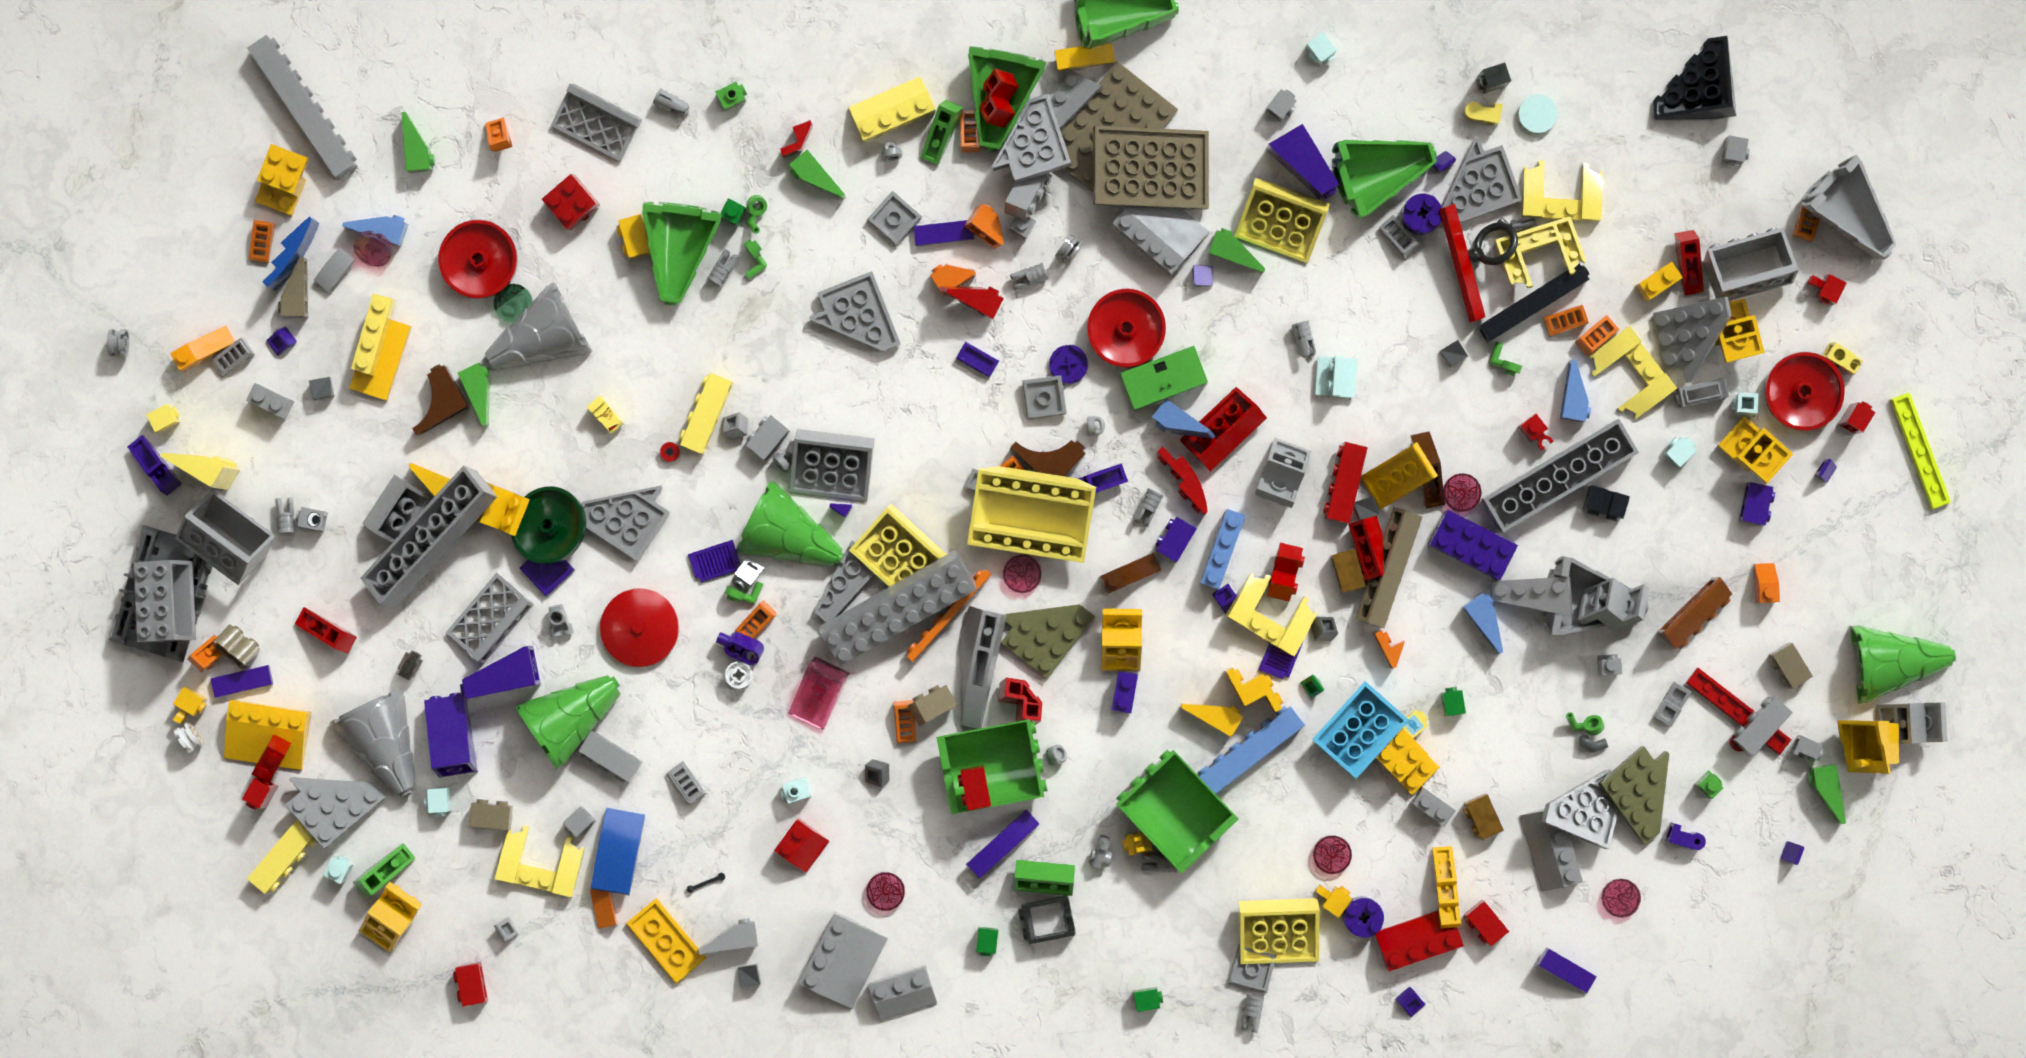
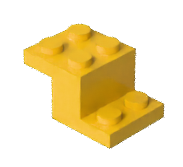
M270 144L257 178L261 185L255 202L293 216L306 182L302 175L309 158Z
M1746 299L1730 301L1729 305L1732 316L1715 343V346H1721L1725 363L1765 353L1755 315L1750 316Z
M1745 416L1736 423L1717 445L1746 472L1752 471L1765 484L1775 476L1793 455L1789 449L1765 428L1759 429Z
M486 482L497 495V498L476 521L515 536L530 499Z
M1103 609L1101 671H1141L1142 609Z
M1230 667L1224 671L1243 706H1247L1265 696L1273 712L1282 709L1281 704H1283V701L1277 692H1273L1271 687L1274 684L1269 675L1265 676L1260 673L1241 683L1244 679L1238 669L1234 670L1233 667Z
M1403 728L1376 757L1384 768L1411 795L1440 768Z
M389 882L380 898L367 912L359 932L391 953L401 936L413 923L422 904L415 897L409 896L402 891L399 886Z

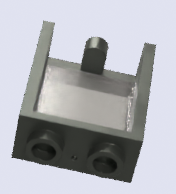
M1065 895L1022 904V909H1018L1020 921L1025 923V928L1022 929L1024 940H1028L1029 944L1076 935L1069 896Z

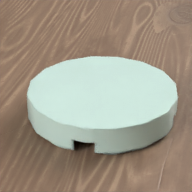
M1541 94L1531 95L1526 98L1518 111V118L1522 127L1535 134L1545 133L1551 129L1556 123L1558 116L1557 106L1553 100Z

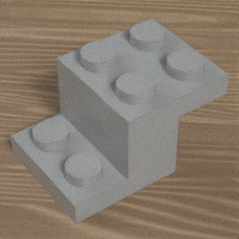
M1274 438L1268 458L1261 472L1255 495L1292 508L1305 475L1311 451Z
M1614 577L1585 588L1578 621L1583 625L1598 619L1612 631L1644 620L1649 588L1643 584L1629 590Z
M1945 702L1877 705L1878 721L1899 723V744L1948 742Z

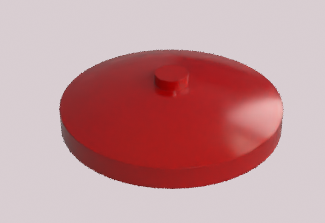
M469 220L455 226L445 236L439 249L438 263L443 279L454 291L465 297L483 299L500 293L510 284L517 270L518 255L512 238L500 226L486 220Z
M1118 289L1107 293L1094 305L1088 318L1087 333L1093 350L1105 362L1124 368L1136 367L1146 363L1157 354L1165 338L1166 322L1160 306L1148 294L1135 289Z
M1798 352L1784 357L1773 366L1765 382L1764 394L1767 407L1778 422L1794 430L1809 431L1825 426L1836 417L1844 401L1845 388L1839 370L1830 360L1816 353Z
M630 589L614 597L604 609L600 621L601 639L606 650L617 661L633 667L650 666L663 660L673 650L679 635L678 616L672 604L661 594L649 589Z

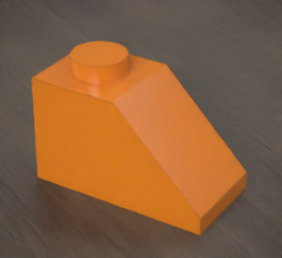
M981 204L975 207L964 226L994 249L1002 246L1004 240L999 216L989 205Z
M940 264L931 270L933 273L930 275L939 289L940 286L959 287L976 276L974 270L947 264L942 266Z
M1754 564L1755 603L1780 602L1779 580L1775 564Z

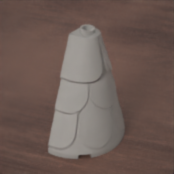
M1857 155L1852 156L1838 164L1839 168L1833 169L1832 172L1829 170L1818 179L1805 193L1801 200L1803 203L1801 204L1812 215L1849 239L1850 243L1872 257L1884 260L1892 254L1891 250L1896 246V243L1862 161Z
M555 282L546 286L528 308H525L512 325L506 327L485 352L486 357L483 358L488 368L492 367L494 370L529 366L530 363L585 355L592 351L584 334L580 333L565 306L564 298Z
M1559 557L1554 562L1556 565L1555 569H1550L1547 578L1570 577L1572 616L1543 611V616L1547 617V622H1545L1546 630L1551 635L1561 636L1606 626L1598 619L1582 625L1578 621L1584 589L1611 578L1591 569L1574 558ZM1648 602L1646 604L1645 614L1648 611Z
M397 689L386 696H380L339 716V719H334L330 722L333 730L395 795L400 794L403 797L412 792L411 788L415 787L413 752L410 748L405 696L402 689Z

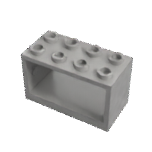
M1777 227L1770 228L1762 234L1752 233L1747 238L1741 240L1734 238L1723 245H1720V243L1713 244L1707 249L1703 260L1715 298L1728 297L1729 301L1793 284L1799 271L1784 228L1777 229ZM1776 245L1783 267L1723 283L1716 262Z
M212 489L184 516L175 539L239 585L266 558L275 535ZM205 516L252 551L253 554L249 557L200 519Z
M181 560L134 562L137 642L196 640L193 562Z

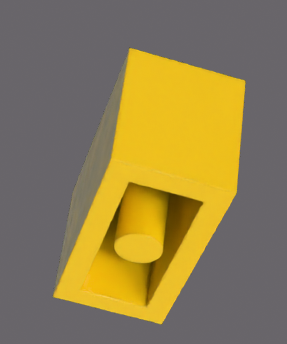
M638 214L618 220L619 225L616 228L619 237L624 239L625 244L622 245L624 255H628L631 260L649 255L650 250L643 216Z
M1670 262L1635 286L1645 301H1648L1683 277L1673 262Z

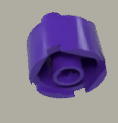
M1424 193L1412 196L1404 204L1401 211L1403 226L1416 235H1425L1432 232L1441 222L1439 209L1442 207L1439 201L1434 196ZM1420 210L1426 213L1423 219L1417 215Z
M1358 896L1353 898L1342 913L1344 925L1352 934L1366 938L1375 935L1381 930L1384 922V913L1380 905L1373 899ZM1362 912L1368 915L1364 922L1358 919Z

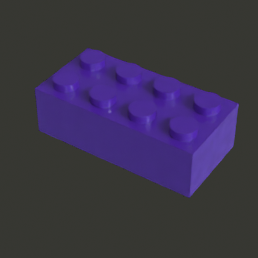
M1450 510L1444 511L1428 543V546L1497 581L1502 579L1518 547L1517 544Z

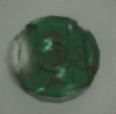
M509 284L503 291L495 295L493 301L494 310L504 321L513 323L523 310L528 308L533 299L530 292L522 285Z

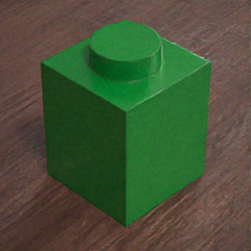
M728 198L720 212L722 214L721 218L738 227L747 209Z
M1457 687L1445 688V692L1441 693L1444 716L1466 714L1463 691L1457 690Z
M979 927L976 952H980V956L992 957V954H996L997 928Z
M1157 987L1133 990L1137 1012L1160 1009L1163 997L1162 991L1158 992Z

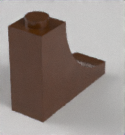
M438 364L430 369L431 373L427 374L432 388V400L423 420L412 428L417 436L426 433L470 407L451 372L445 365L441 366Z
M1430 431L1410 435L1411 445L1416 442L1418 443L1438 475L1421 486L1425 508L1445 505L1441 461Z
M1071 440L1065 446L1049 452L1032 451L1017 442L1010 447L1035 472L1065 476L1086 454L1083 451L1085 447L1078 440L1076 442Z
M1153 552L1099 577L1107 594L1157 573L1161 571V568Z

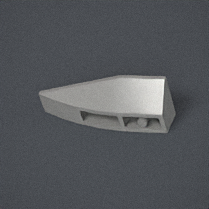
M973 606L968 608L960 643L961 725L980 729L984 719L1007 615Z

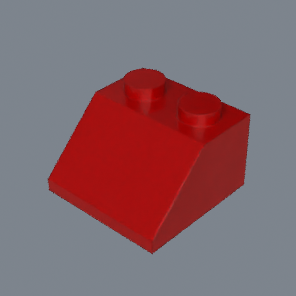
M797 818L774 851L789 863L807 873L830 841L800 818Z

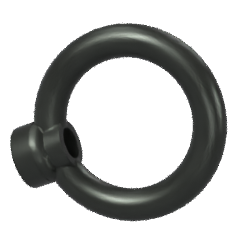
M1503 222L1492 223L1484 227L1476 236L1473 248L1468 250L1472 261L1475 264L1482 262L1486 265L1504 263L1512 257L1517 249V232L1511 225ZM1496 230L1507 232L1510 236V245L1507 251L1494 258L1485 256L1481 248L1484 238Z

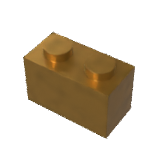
M1355 549L1331 555L1341 593L1366 587L1365 582H1368V580L1366 581L1364 573L1361 571L1360 560Z
M1485 793L1464 803L1466 808L1463 811L1467 819L1471 818L1474 826L1471 829L1475 837L1479 836L1481 840H1484L1504 831L1488 794Z

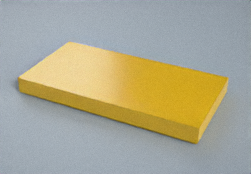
M390 320L374 376L354 371L349 389L388 401L412 326Z
M1416 442L1361 475V479L1381 510L1436 478L1438 475Z
M657 898L626 923L676 984L707 958L704 954H698L697 945Z

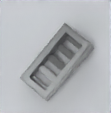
M1394 215L1379 227V230L1405 259L1420 247L1419 242ZM1395 223L1397 226L1388 233L1386 230ZM1398 230L1402 231L1395 238L1392 237ZM1404 236L1407 237L1403 242L1398 244V241L1401 240ZM1409 242H1411L1412 244H1410V245L1404 250L1403 248H1404Z
M241 337L211 361L223 377L255 354L245 339ZM239 346H240V347L242 348V350L245 352L244 355H242V354L240 353V351L238 350V347H239ZM233 350L235 351V353H236L237 356L239 357L237 360L235 359V357H234L233 354L231 353ZM226 355L232 360L233 363L231 365L225 358ZM222 359V361L227 366L226 369H223V367L219 363V360Z
M684 761L667 772L689 805L706 793ZM683 768L685 772L676 778L674 774ZM688 775L689 778L681 784L679 780ZM692 781L694 784L685 790L683 787ZM695 788L698 789L696 793H694L692 796H689V792H691Z

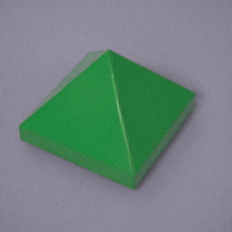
M1313 674L1300 682L1311 698L1324 691L1320 680Z

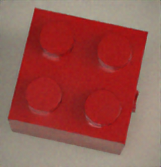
M574 174L567 176L542 198V201L568 230H572L582 220L586 221L590 217L589 214L600 206L599 202Z

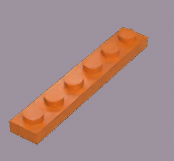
M986 569L984 571L979 570L973 577L976 581L977 590L992 575ZM976 591L947 606L948 611L944 616L940 613L933 621L935 626L931 630L927 628L920 635L922 640L918 644L914 642L909 647L907 658L913 662Z

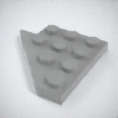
M1048 94L1029 99L992 165L993 171L1010 166L1015 183L1072 166Z
M1728 297L1653 313L1664 371L1682 367L1685 383L1692 382L1732 316Z

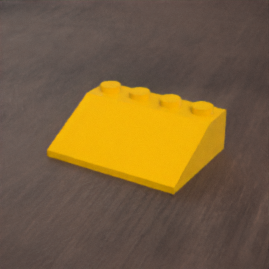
M229 700L226 717L224 758L257 763L273 734L291 743L279 767L302 770L312 712L241 700Z

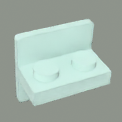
M1319 356L1317 360L1315 395L1354 398L1357 359L1343 358V356Z

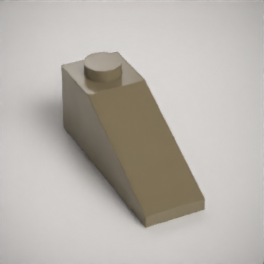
M305 257L299 258L281 295V302H278V313H281V317L308 318V262Z

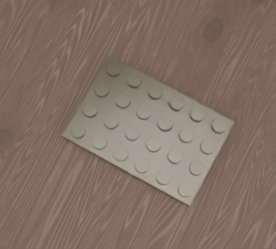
M1118 61L1100 81L1099 85L1103 89L1099 93L1097 92L1091 98V101L1086 106L1084 105L1076 113L1077 116L1073 120L1070 119L1061 131L1072 166L1063 169L1092 192L1094 126L1164 129L1178 111L1174 105Z
M1094 126L1093 205L1209 209V131Z

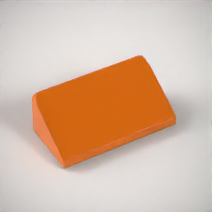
M590 890L598 928L617 925L618 922L611 892Z

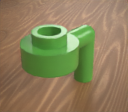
M753 195L746 203V207L750 212L746 224L754 234H757L760 228L756 225L755 220L757 216L765 213L767 202L762 196Z
M749 239L743 244L757 263L756 266L745 273L750 280L767 267V263L759 252L762 250L756 240L752 242Z
M1496 342L1490 358V364L1505 369L1504 373L1512 376H1515L1516 373L1520 374L1521 365L1499 359L1503 343Z
M756 581L751 595L730 586L726 587L724 593L728 594L727 599L738 602L739 599L749 604H755L764 584Z
M1569 712L1566 714L1572 731L1585 730L1589 735H1598L1604 730L1603 720L1598 715H1591L1583 723H1577L1573 713Z

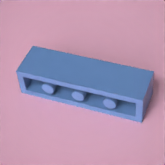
M1230 509L1225 510L1200 584L1217 590L1220 589L1246 515Z

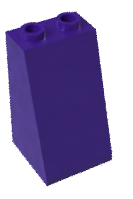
M1303 124L1268 144L1266 148L1268 153L1318 199L1322 197L1327 199L1335 194L1339 183Z
M524 646L462 679L463 684H460L462 696L465 695L466 699L541 684L534 647Z
M451 693L448 697L432 696L429 700H424L431 769L439 778L478 772L468 704L465 696H462L461 693Z

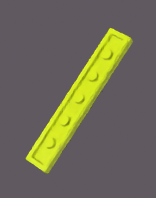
M1910 392L1890 399L1931 510L1951 503Z

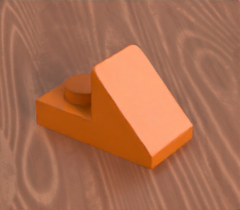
M504 117L485 123L491 151L497 152L512 147Z
M1382 630L1373 633L1390 668H1396L1405 640L1390 647L1389 643L1392 641L1387 632L1383 633Z
M215 635L187 658L201 673L206 668L208 670L211 669L223 656L213 646V642L217 638Z

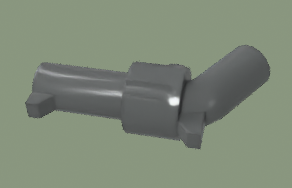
M1503 217L1497 221L1509 224ZM1535 218L1523 222L1512 219L1509 224L1517 233L1526 228L1537 227Z

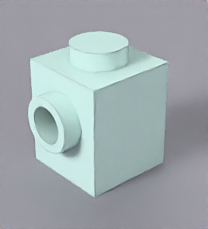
M1323 32L1306 45L1310 52L1308 56L1314 63L1318 62L1321 65L1325 62V64H1328L1335 58L1334 54L1337 50Z
M1738 392L1736 398L1732 399V410H1735V416L1755 417L1758 411V394Z
M1675 437L1668 444L1669 449L1663 455L1676 468H1679L1697 450L1694 448L1695 444L1688 437L1686 439L1684 437L1679 439Z
M806 777L782 785L783 789H780L783 801L787 800L788 804L812 796Z
M450 787L427 789V797L424 799L425 809H428V813H434V816H446V812L451 811Z
M343 856L332 857L323 876L339 884L345 883L353 864L349 863V859Z

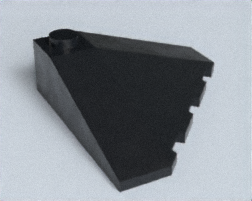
M1728 36L1708 38L1703 43V50L1698 55L1694 53L1686 62V69L1680 76L1676 74L1666 85L1668 89L1662 96H1656L1653 100L1655 120L1721 119L1737 116Z

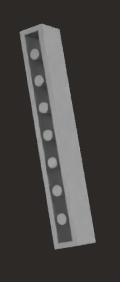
M265 35L247 47V49L334 177L340 179L358 167L355 163L357 158L351 150H346L344 147L346 142L342 136L335 134L333 131L335 128L334 124L329 118L325 119L322 114L324 110L318 102L314 103L311 98L313 93L308 86L303 87L300 82L302 80L300 74L296 69L294 71L289 66L291 61L285 53L282 55L278 50L280 48L279 43L274 37L271 39Z

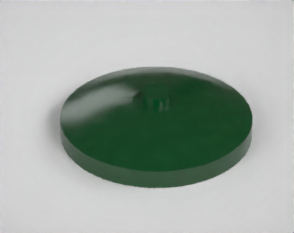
M554 486L541 487L524 496L530 500L516 535H511L513 544L518 552L526 559L542 565L560 563L573 555L581 545L586 532V515L580 501L572 493Z

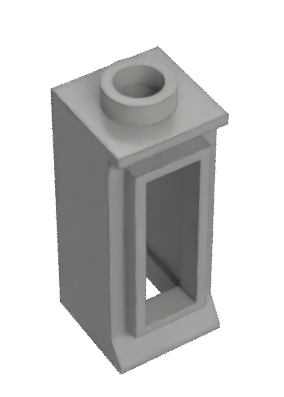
M1725 378L1680 387L1674 393L1676 405L1679 404L1680 408L1729 397ZM1717 385L1719 394L1689 401L1687 391Z

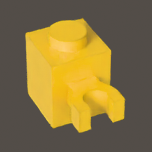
M182 687L173 703L180 708L173 720L183 724L188 713L192 716L202 714L207 706L205 703L207 698L189 687Z
M1142 831L1124 835L1125 840H1122L1124 852L1128 851L1129 855L1153 850L1151 841Z
M1320 884L1315 889L1318 894L1325 898L1321 905L1338 918L1352 900V897L1349 896L1351 892L1342 885L1340 888L1334 886L1331 892Z

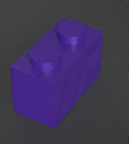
M1753 482L1746 483L1739 521L1765 526L1766 522L1769 523L1771 518L1769 507L1775 498L1774 487Z
M1175 517L1174 520H1169L1165 527L1168 530L1164 537H1159L1155 546L1158 547L1157 552L1177 563L1197 528Z
M1118 671L1111 710L1132 713L1138 674Z

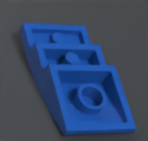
M309 216L281 242L285 250L271 262L276 269L262 281L268 288L276 291L291 275L299 258L304 257L320 224L317 220Z
M606 808L591 889L630 896L645 814Z

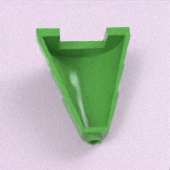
M1074 0L1077 1L1076 11L1074 12L1079 39L1083 47L1087 49L1108 44L1141 30L1151 29L1175 18L1179 12V6L1175 0Z
M969 46L968 58L976 107L974 113L980 145L986 146L985 150L997 152V149L1002 148L1018 121V116L1045 71L1046 61L1002 50ZM994 68L1013 74L1019 85V88L1009 100L1015 115L1005 128L986 123L980 112L981 102H984L986 92L983 91V84Z
M1343 140L1336 142L1332 148V153H1335V158L1332 159L1334 177L1339 183V193L1345 205L1350 204L1352 207L1350 212L1358 218L1369 215L1387 199L1392 198L1408 183L1415 181L1437 162L1436 150L1429 142Z
M644 202L642 215L660 301H664L666 305L675 306L676 303L682 301L696 275V269L707 252V247L720 224L722 214L715 210L706 212L707 208L686 204L659 202V205H655L654 202Z
M770 481L765 489V494L761 495L741 536L743 539L741 542L739 541L736 551L744 555L799 561L802 564L834 566L835 563L839 564L844 555L841 552L843 548L779 484Z
M1860 625L1850 626L1852 645L1857 646L1860 684H1856L1858 704L1869 703L1917 680L1922 681L1952 666L1953 662L1956 661L1955 651L1951 650V647Z
M606 675L576 683L573 687L525 701L517 705L515 709L555 768L558 769L565 764L597 722L601 721L620 696V692L617 689L620 685L614 676L610 678Z

